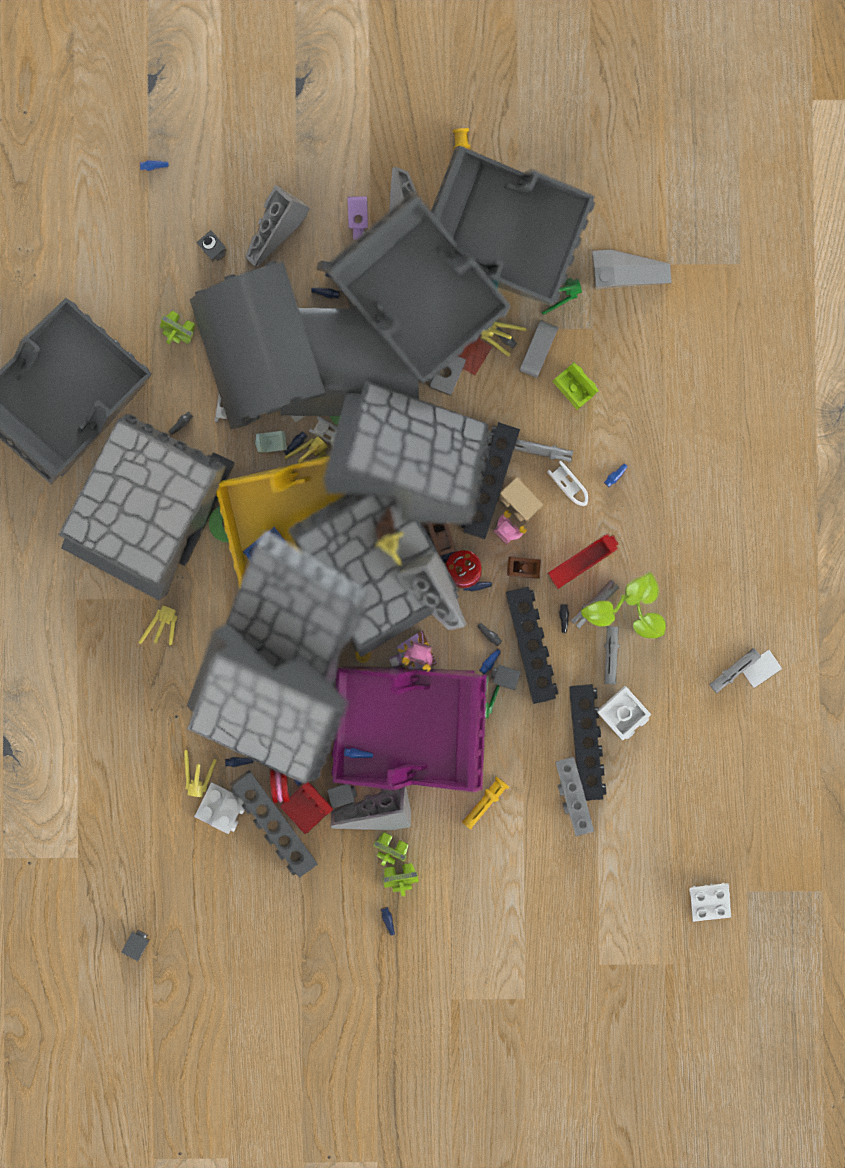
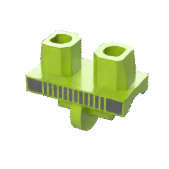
M174 311L162 317L159 326L164 330L162 334L168 337L166 343L169 345L172 341L179 344L181 340L189 345L193 337L195 324L187 320L181 326L177 323L180 316Z
M383 832L379 839L375 840L373 846L387 852L384 854L379 851L377 857L383 859L381 865L385 866L386 862L394 865L396 859L390 857V854L404 861L407 857L406 852L409 844L399 840L394 849L388 846L393 836Z
M412 863L402 865L404 874L396 875L395 867H386L384 870L385 877H383L384 887H392L393 892L401 891V896H405V890H411V884L419 882L417 871L415 872Z

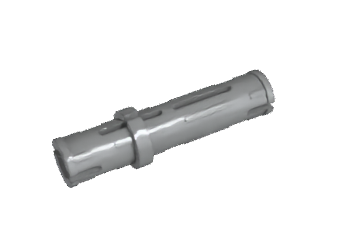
M519 439L516 441L515 451L550 457V460L559 459L568 462L572 460L573 450L557 448V445L552 447Z
M610 580L587 605L597 601H607L619 589V586L616 584L610 589L615 583L613 580ZM581 611L571 619L573 624L581 619L576 625L579 629L587 621L582 616Z
M607 626L606 644H604V647H606L604 684H617L618 648H620V644H618L619 627Z
M752 648L729 669L723 670L722 674L709 684L715 693H718L729 683L732 684L739 674L761 658L760 654Z

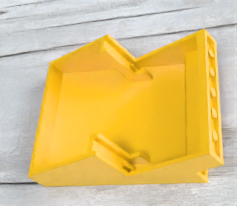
M330 455L224 480L219 483L216 496L219 499L220 513L223 516L224 529L228 536L229 550L233 556L234 570L237 572L239 588L249 564L248 558L242 551L273 527L276 528L287 544L298 550L288 529L345 495L344 493H327L324 476Z

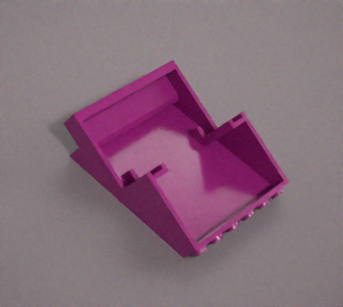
M343 666L337 668L336 690L348 701V705L345 710L346 713L340 722L341 726L335 734L336 738L332 750L333 767L331 774L334 783L396 790L409 785L467 792L483 790L487 675L474 674V670L430 669V671H427L426 669ZM356 748L373 753V757L350 758L344 756V749Z

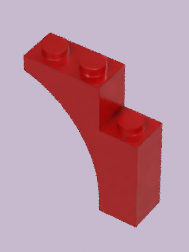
M607 533L547 574L556 588L559 589L617 551L619 543L614 535L609 536Z

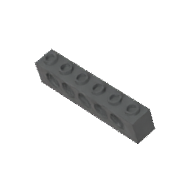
M250 770L230 783L233 787L230 791L236 799L239 797L244 802L242 807L247 814H253L255 817L253 822L259 830L263 828L267 833L264 837L270 845L274 843L278 848L275 852L281 860L286 859L289 863L286 867L293 876L297 874L300 878L318 865ZM248 790L255 791V796L251 799L245 797V793ZM260 805H264L267 808L263 814L256 812L257 807ZM272 820L278 822L275 829L267 827L268 823ZM282 836L289 837V841L285 845L279 843V839ZM294 851L300 852V857L297 860L290 859V854Z

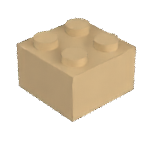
M517 477L499 495L501 497L500 502L506 508L510 506L515 511L513 515L520 522L524 520L526 523L543 507L541 501Z

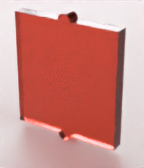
M480 337L475 342L469 343L464 348V351L458 355L466 359L463 369L475 376L492 347L481 341Z

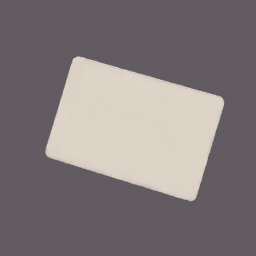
M770 650L760 655L761 658L743 671L754 688L782 669Z

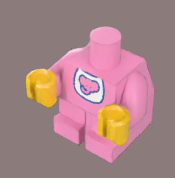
M508 510L499 517L497 527L493 530L506 544L511 540L519 539L527 532L524 526L518 529L515 525H512L513 523L508 519L511 516Z
M413 641L412 646L404 653L402 664L406 663L408 665L409 660L418 661V663L424 664L423 670L430 671L433 661L430 652L432 647Z

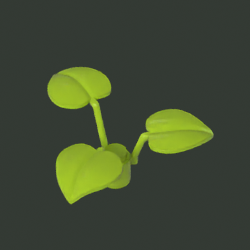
M651 572L626 585L625 595H621V599L614 609L613 604L609 601H597L581 610L582 616L592 624L607 626L614 622V613L619 610L623 601H626L629 605L637 606L640 619L633 622V628L638 635L650 639L659 638L664 635L666 629V622L661 615L647 613L643 616L641 612L640 601L650 604L658 598V584Z

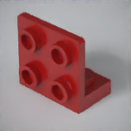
M310 782L303 784L289 797V802L283 803L280 806L304 834H307L334 809Z

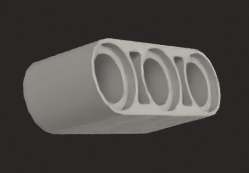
M540 321L519 371L535 378L538 377L558 327L545 321Z

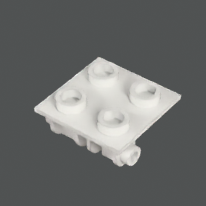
M722 882L721 884H710L708 886L705 884L704 886L689 888L693 922L731 917L729 883L724 884Z

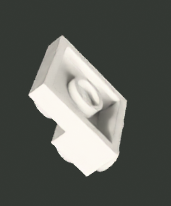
M626 686L596 711L622 740L625 738L629 739L639 725L643 726L648 722V717L651 715Z
M211 782L194 817L229 834L230 831H235L239 823L236 821L238 814H243L245 811L242 807L244 802L240 797L236 799L231 791Z

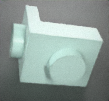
M285 431L256 433L255 445L258 453L287 450Z

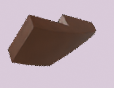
M390 507L385 510L375 528L378 542H382L385 537H393L394 534H397Z

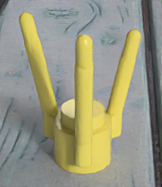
M495 321L490 329L484 330L481 333V339L488 341L502 353L510 356L508 351L490 338L494 336V333L508 339L512 338L511 335L496 330V326L526 331L527 329Z
M317 436L315 439L311 438L307 443L298 447L284 458L288 459L307 447L309 451L298 460V463L303 462L311 454L315 456L319 454L317 458H320L326 454L325 449L328 446Z
M404 532L394 534L393 537H385L382 542L379 541L375 544V547L381 546L384 551L391 553L399 566L402 563L395 552L398 548L396 540L403 536Z
M162 605L161 610H157L155 617L139 640V644H142L158 620L161 623L154 643L158 642L165 623L170 624L171 621L169 645H172L177 616H175L176 610Z
M185 750V789H188L187 795L202 797L203 792L207 791V785L217 760L213 759L204 783L199 780L200 764H197L195 779H192L190 783L188 750Z

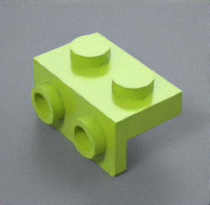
M575 362L552 381L577 410L599 392L596 384L585 375L583 369Z

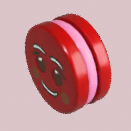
M456 551L446 562V568L459 588H469L475 585L481 578L482 567L480 559L471 551Z
M270 768L272 802L274 804L289 802L287 776Z

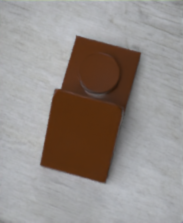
M427 522L439 556L456 551L448 523Z
M508 557L507 576L539 579L541 560Z

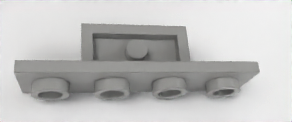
M574 757L556 761L561 782L557 786L560 796L564 795L566 803H562L565 814L570 815L575 836L594 832Z

